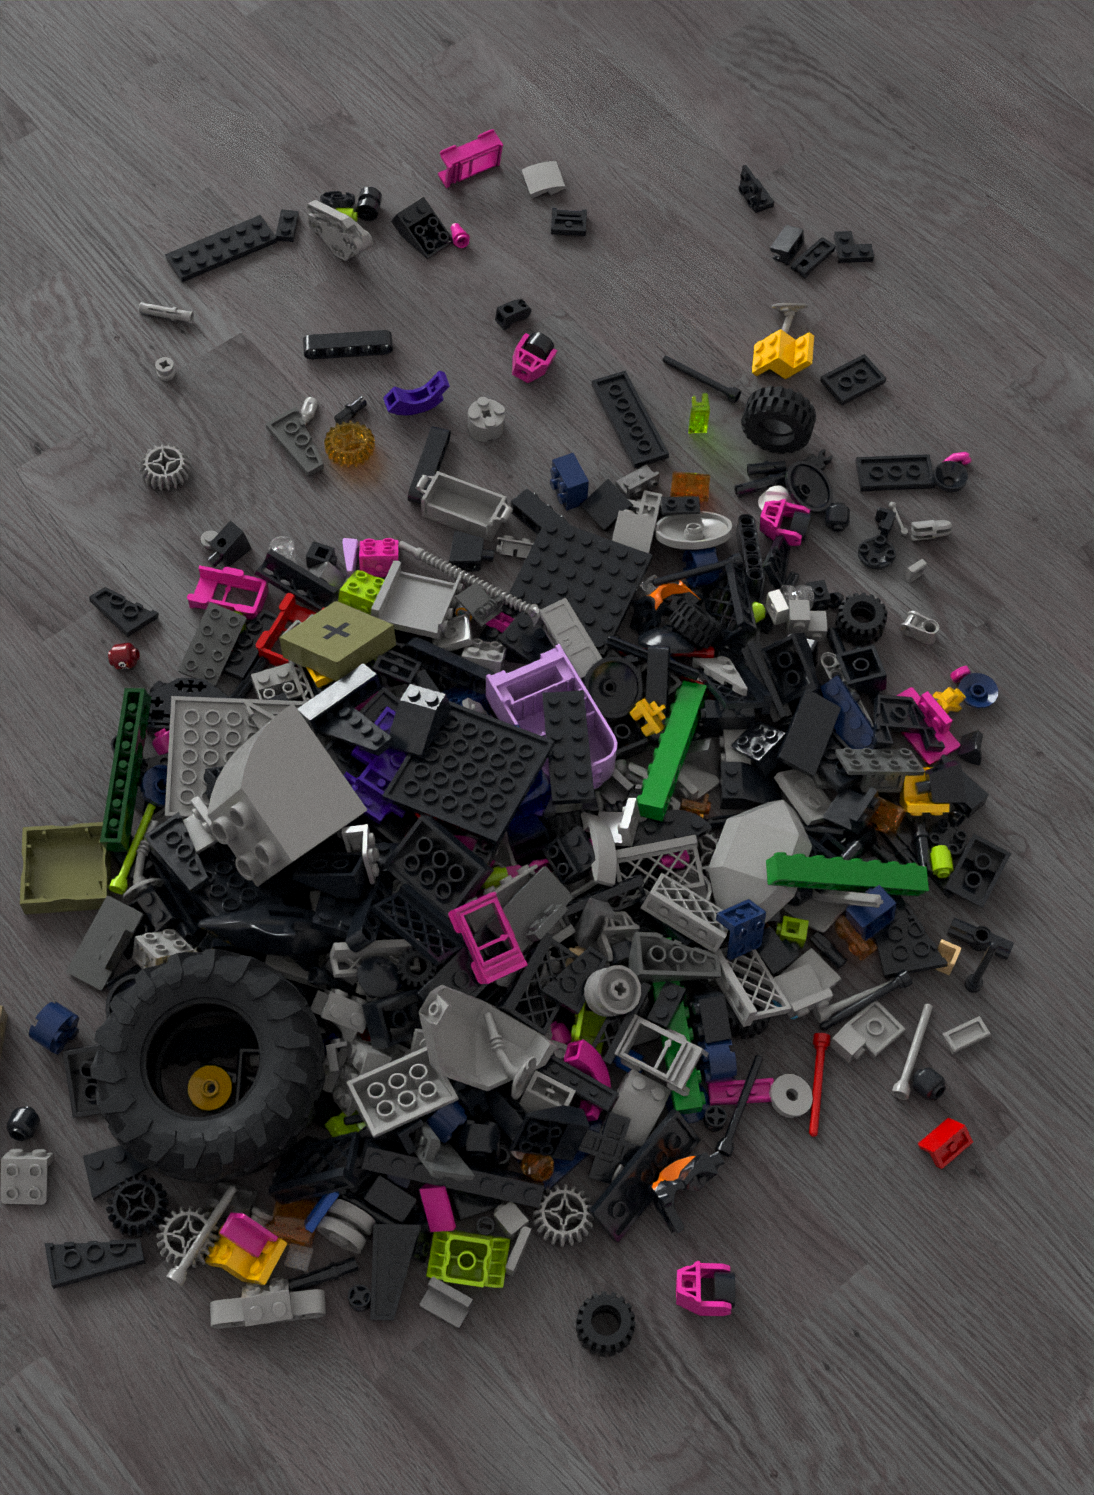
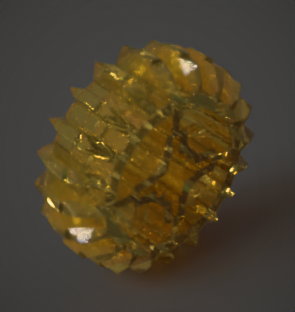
M351 420L349 423L343 421L341 425L336 423L335 428L330 427V432H326L324 440L325 452L328 454L329 459H333L334 464L339 462L340 466L346 464L348 468L351 464H354L356 467L357 463L363 464L364 460H369L370 455H373L375 447L374 436L370 428H367L365 424L360 425L359 421L355 424Z

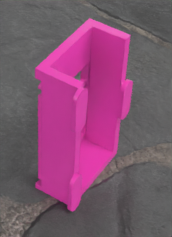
M494 129L479 134L478 139L457 147L453 145L440 151V157L447 169L439 172L438 176L446 188L450 187L451 183L455 184L456 181L460 182L496 165H500L503 144Z
M199 566L200 579L194 594L187 595L190 608L195 609L196 607L206 610L209 603L212 602L233 612H242L243 616L250 620H253L262 611L269 592L268 582L261 578L244 575L243 570L224 567L223 570ZM218 584L227 586L222 601L213 599ZM231 587L258 592L254 606L225 602Z
M496 892L488 893L448 913L455 932L462 934L473 958L471 968L479 984H489L528 965L515 939L511 925L499 903ZM488 904H492L504 934L489 943L477 947L464 916ZM508 940L511 947L510 950L484 962L480 950L499 941Z

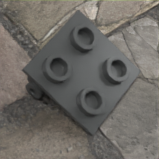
M477 582L455 596L461 606L468 611L481 627L503 611L500 607L504 603V598L501 595H495L491 598Z

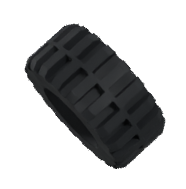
M767 386L753 392L748 398L741 419V427L746 438L750 439L751 443L755 446L758 445L760 449H766L772 453L779 452V454H785L786 452L794 453L809 443L816 421V412L812 403L810 404V400L807 397L804 398L802 393L795 392L791 388H783V386Z

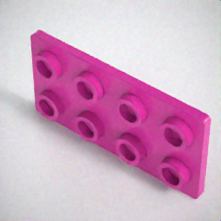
M910 687L896 695L912 697L925 715L924 721L928 727H933L936 732L935 737L945 745L942 752L926 751L919 733L901 732L927 765L930 766L939 761L943 754L947 756L960 748V743L949 731L953 720L928 691L920 697Z

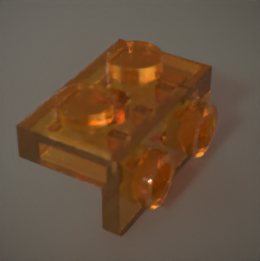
M673 471L670 497L699 496L700 503L708 502L710 475Z
M879 796V808L874 812L868 824L870 825L871 822L876 824V829L887 834L889 831L897 832L907 810Z
M844 915L836 920L835 931L841 939L845 940L853 955H857L862 961L877 951L878 947L871 938L864 942Z

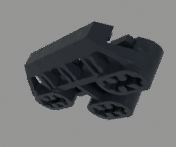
M177 678L149 693L152 700L147 732L157 733L164 728L166 731L170 730L171 696L230 697L205 679Z

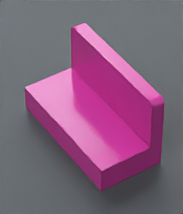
M425 1183L419 1190L430 1232L453 1231L456 1225L446 1187Z
M231 1212L220 1231L222 1236L253 1257H259L267 1241L276 1242L278 1239L276 1235L241 1213Z

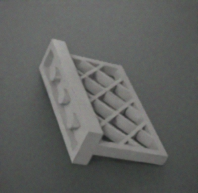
M696 835L616 850L617 882L622 881L621 877L624 879L631 877L636 869L646 875L643 880L644 883L648 877L657 881V878L652 876L651 873L656 865L667 871L666 876L669 873L679 879L678 883L684 882L687 884L683 886L688 889L705 886L696 845ZM692 849L694 858L689 865L680 859L683 851ZM665 854L675 858L670 868L659 862ZM654 856H659L657 860L652 858ZM644 858L654 862L649 872L638 866ZM638 860L636 864L631 861ZM677 861L688 867L682 877L672 871ZM627 862L634 867L628 877L620 872L619 863ZM691 869L697 873L699 882L691 884L684 877ZM663 883L665 888H670L669 886ZM644 888L646 895L650 892ZM637 889L634 895L627 897L634 899L641 895L638 894L639 890Z
M663 873L660 874L641 906V909L713 953L717 952L728 932L727 928L716 921L717 913L723 911V909ZM663 883L668 885L670 888H665ZM669 894H674L676 899H671ZM681 894H683V895H685L686 897H688V899H683V897L681 896ZM687 905H692L694 910H689ZM706 917H711L713 922H708Z
M728 947L718 948L717 952L713 953L719 956L721 977L714 979L743 1027L750 1026L753 1020L790 1013L792 1009L756 949L749 952L752 959L742 955L735 958L733 963L724 957V955H727ZM737 960L748 964V969L737 965ZM751 966L759 969L762 975L750 971ZM733 970L744 974V978L737 977ZM747 976L759 981L758 985L745 981ZM761 983L770 986L772 992L761 988ZM743 987L755 991L754 995L747 994ZM757 993L768 997V1002L756 998ZM771 999L779 1002L782 1007L770 1004ZM753 1003L765 1008V1010L757 1012Z

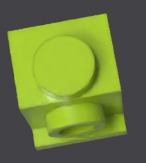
M783 916L782 923H777L776 934L781 941L787 939L790 944L797 942L803 948L809 921Z

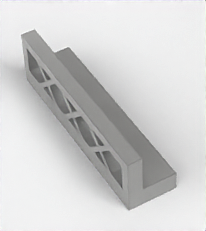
M405 939L378 940L360 952L355 953L349 949L346 942L333 943L329 956L334 978L357 976L356 972L360 966L358 963L372 956L386 957L397 966V963H399L398 958L403 954L402 952L413 946ZM415 957L412 959L414 966H410V969L413 973H420L419 958ZM337 962H345L351 967L348 970H339Z

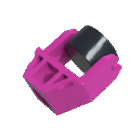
M534 332L531 335L525 333L513 354L512 375L526 383H530L545 375L558 351L554 349L552 340L539 332Z
M786 499L767 501L760 516L759 531L773 541L776 536L784 535L789 545L799 546L801 542H806L812 514H809L810 509L805 506L788 503ZM784 516L793 518L790 531L780 529Z
M696 1261L691 1266H685L677 1270V1305L699 1316H726L731 1314V1308H735L736 1284L735 1273L730 1272L729 1265L700 1263V1261ZM702 1278H714V1301H703L701 1299Z

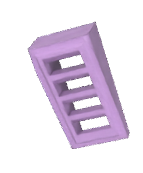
M343 538L342 543L347 577H350L356 571L359 545L357 539Z

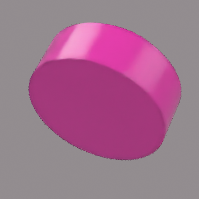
M962 666L953 671L950 677L954 683H958L963 677L970 674L971 671L967 666Z

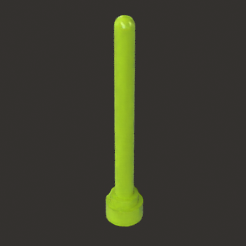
M150 803L147 805L120 873L115 879L111 880L109 889L116 894L123 895L128 887L126 878L137 854L136 850L139 849L140 841L145 835L156 808Z

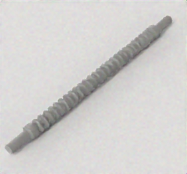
M400 541L398 547L414 555L415 559H422V562H426L427 565L431 564V567H435L437 570L440 569L445 574L449 573L450 577L454 575V579H457L458 575H462L461 581L463 580L464 584L468 583V586L477 582L488 595L491 594V598L495 595H501L504 598L505 605L510 604V608L514 607L515 610L519 609V612L524 611L526 615L528 614L531 604L527 605L526 601L517 600V597H513L512 594L508 595L507 592L503 593L502 589L494 588L492 584L489 586L488 582L480 581L479 577L475 579V575L471 576L465 570L457 569L455 565L452 567L451 563L443 562L441 558L438 560V556L429 555L428 551L425 552L420 547L415 548L404 541Z

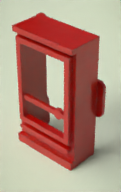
M292 593L285 595L279 605L281 612L269 631H264L256 643L259 657L267 658L269 663L275 666L289 663L288 659L283 658V655L271 651L282 631L285 632L287 630L285 626L288 621L292 623L296 620L304 622L311 614H316L314 611L297 605L295 596Z

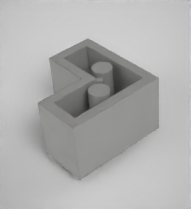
M789 600L787 620L784 622L785 637L793 633H805L808 639L818 642L825 641L827 634L826 611H810L809 600Z

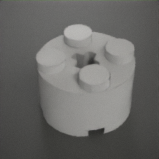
M480 397L468 409L467 428L470 436L475 440L487 442V440H495L502 435L505 422L504 406L497 401Z

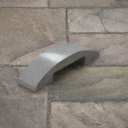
M582 812L584 831L591 834L596 859L591 864L594 882L613 887L616 879L617 860L611 830L600 816Z

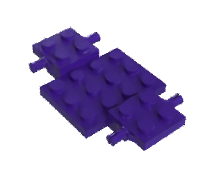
M386 707L374 724L389 735L396 712ZM356 746L351 756L367 765V767L358 778H355L348 772L343 776L352 785L353 790L366 807L367 811L363 814L378 824L391 812L402 819L407 811L397 805L384 801L382 795L408 753L388 748L380 756L360 750Z

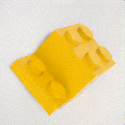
M780 329L754 345L752 373L758 376L771 369L782 378L787 379L812 365L814 335L809 332L795 340Z
M923 767L924 770L933 768V767ZM925 773L924 775L905 776L900 792V805L910 815L920 816L922 813L928 812L931 815H943V812H949V803H934L929 799L928 793L917 795L915 783L926 781Z
M222 1225L218 1231L219 1241L214 1242V1247H209L210 1254L206 1256L205 1262L210 1266L223 1268L242 1282L265 1285L287 1243L280 1238L276 1242L267 1241L259 1257H253L220 1234Z

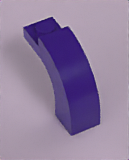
M438 371L424 386L413 390H404L394 386L383 399L389 413L405 416L426 412L440 404L444 400L442 394L450 385L445 372Z

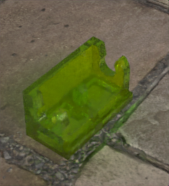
M708 393L702 394V402H697L695 395L692 397L688 433H707L710 414Z

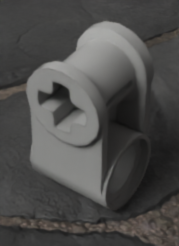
M909 611L906 615L907 619L904 623H901L899 630L904 635L921 641L924 644H933L937 639L939 624L935 620L927 618L916 611Z

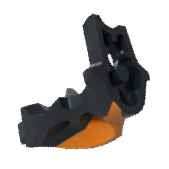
M681 580L660 585L650 595L644 596L639 600H633L634 614L630 628L636 630L640 636L642 633L653 629L654 626L659 627L662 622L661 617L672 615L682 600H689L700 607L704 597L700 593L694 594L692 592V585Z
M719 1151L711 1156L706 1152L701 1155L677 1160L663 1169L659 1174L658 1180L648 1186L654 1207L663 1218L671 1233L676 1232L678 1234L684 1228L674 1204L676 1191L680 1189L689 1192L700 1191L710 1179L718 1174L717 1168L725 1164Z

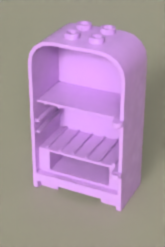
M560 644L556 645L554 649L542 653L539 660L506 674L505 670L494 675H486V699L497 718L545 738L542 693L584 690L594 789L599 788L603 782L612 776L617 750L616 737ZM547 758L535 779V783L543 795L551 799Z

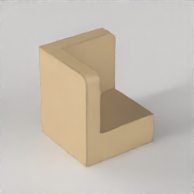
M942 939L937 950L946 959L948 966L937 968L936 970L950 975L961 947Z

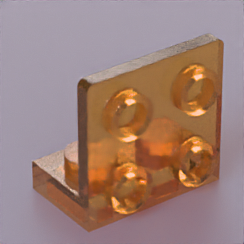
M301 1200L281 1205L276 1201L273 1211L274 1217L270 1224L266 1223L265 1228L278 1238L284 1240L287 1245L311 1249L316 1228L311 1233L305 1229L304 1221L317 1203Z

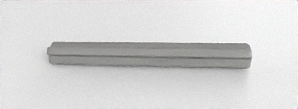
M814 889L812 895L814 901L875 908H879L880 904H883L881 896L877 894L825 890L823 894H820Z

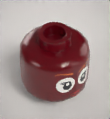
M129 642L113 645L108 652L109 663L117 670L133 668L136 666L137 660L140 659L139 650Z

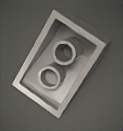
M632 1069L624 1075L617 1090L619 1095L609 1111L629 1117L631 1121L624 1140L643 1145L660 1116L671 1090ZM606 1115L605 1120H604V1122H603V1124H602V1126H601V1129H600V1131H599V1132H601V1133H602V1130H603V1127H604V1124H605L607 1115Z

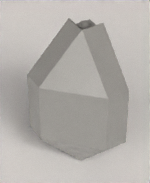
M784 800L767 802L726 820L708 867L715 904L719 908L725 910L750 899L766 911V923L795 896L798 887L771 886L767 882L766 860L774 856V853L785 852L791 856L805 854L806 857H809L812 849L810 840L797 812Z
M440 985L432 990L419 1010L430 1065L442 1076L485 1091L496 1088L512 1079H510L495 1052L491 1050L490 1035L484 1014L492 1012L498 1034L502 1036L501 1040H503L505 1046L503 1050L514 1068H520L530 1057L536 1058L535 1070L545 1066L556 1045L541 1033L491 1004L444 985Z

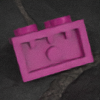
M385 538L383 540L365 539L360 541V571L376 577H386L393 561H399L398 540Z

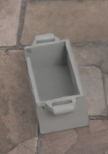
M439 471L436 472L435 476L422 475L416 485V489L423 494L421 499L423 517L465 533L482 537L489 542H492L501 523H506L513 511L507 505L506 496ZM428 480H431L428 488L424 490V487Z
M564 598L541 610L538 609L536 604H532L529 608L528 616L531 617L534 628L543 625L542 628L553 647L555 648L556 645L560 644L581 681L584 683L589 668L603 658L568 600Z

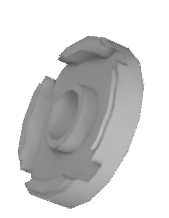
M784 1074L779 1076L770 1086L769 1098L771 1097V1104L780 1115L787 1118L800 1117L810 1109L813 1101L812 1091L808 1083L801 1077L794 1074ZM787 1091L792 1092L794 1094L795 1101H791L787 1098Z

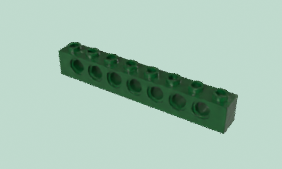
M145 688L124 689L100 843L110 852H128L152 700Z

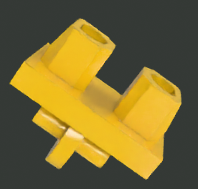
M948 687L944 692L936 691L932 695L934 698L939 699L936 702L947 714L949 711L959 712L962 709L959 704L966 698L959 689L956 688L954 690L951 687Z
M645 698L635 704L636 707L633 708L630 715L635 721L644 716L648 723L641 727V730L646 737L654 733L658 734L664 729V725L661 722L666 718L662 713V710L666 708L664 704L658 707L655 701L649 704Z

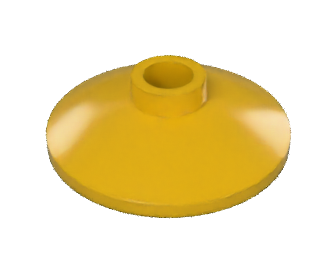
M210 1065L198 1069L191 1076L188 1083L190 1100L196 1107L202 1110L211 1111L222 1107L228 1101L232 1092V1082L225 1070L217 1066ZM211 1085H215V1091L213 1093L209 1092V1087Z

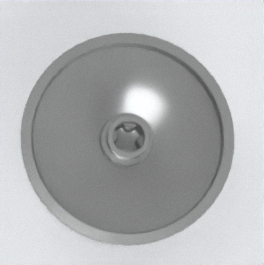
M700 511V514L668 515L660 519L655 525L656 539L666 546L679 549L710 548L726 542L732 536L731 521L725 516L713 512Z

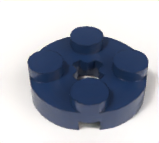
M156 765L142 776L140 789L142 798L157 807H165L166 789L160 790L157 784L162 781L163 785L166 786L167 766Z

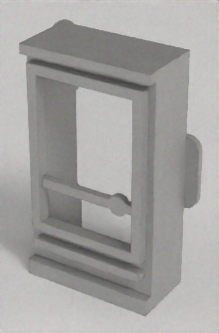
M635 1014L614 1054L621 1058L623 1065L637 1072L644 1070L667 1082L669 1089L682 1096H687L690 1089L685 1085L700 1056L707 1057L709 1053L703 1048L686 1041L684 1035L672 1029L665 1030ZM643 1025L669 1038L665 1042V1047L654 1068L628 1055ZM673 1040L682 1045L667 1074H664L657 1069L666 1051L671 1047Z

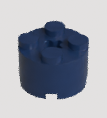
M715 546L704 549L685 550L683 562L686 561V568H683V571L718 562ZM723 569L687 578L686 581L693 588L707 586L719 577V573H722Z
M57 1001L55 1003L50 1002L36 1016L35 1019L38 1022L36 1026L31 1025L29 1037L50 1052L58 1055L64 1049L69 1039L73 1040L77 1036L79 1029L76 1027L80 1018Z
M731 1039L705 1043L703 1040L696 1042V1046L703 1048L709 1053L707 1057L701 1055V1062H698V1070L703 1075L705 1083L711 1084L736 1079L734 1077L737 1075L735 1052H731L729 1046L733 1045Z
M455 1101L419 1118L429 1125L441 1143H446L457 1126L462 1125L466 1121L467 1115L464 1113V1107L458 1101Z

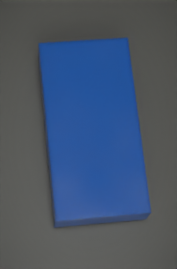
M338 1191L322 1195L304 1221L306 1230L313 1233L339 1196Z

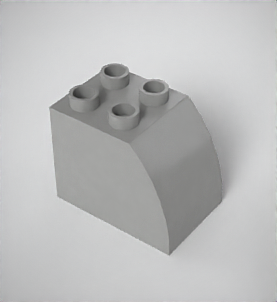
M291 704L249 738L230 757L216 780L210 798L208 817L211 820L210 828L214 837L220 843L227 844L237 857L235 863L239 873L245 879L253 880L258 887L366 812L367 809L294 704Z

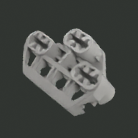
M317 200L308 203L307 209L310 210V214H308L307 221L310 228L320 235L335 256L347 261L374 245L369 232L364 230L348 215Z

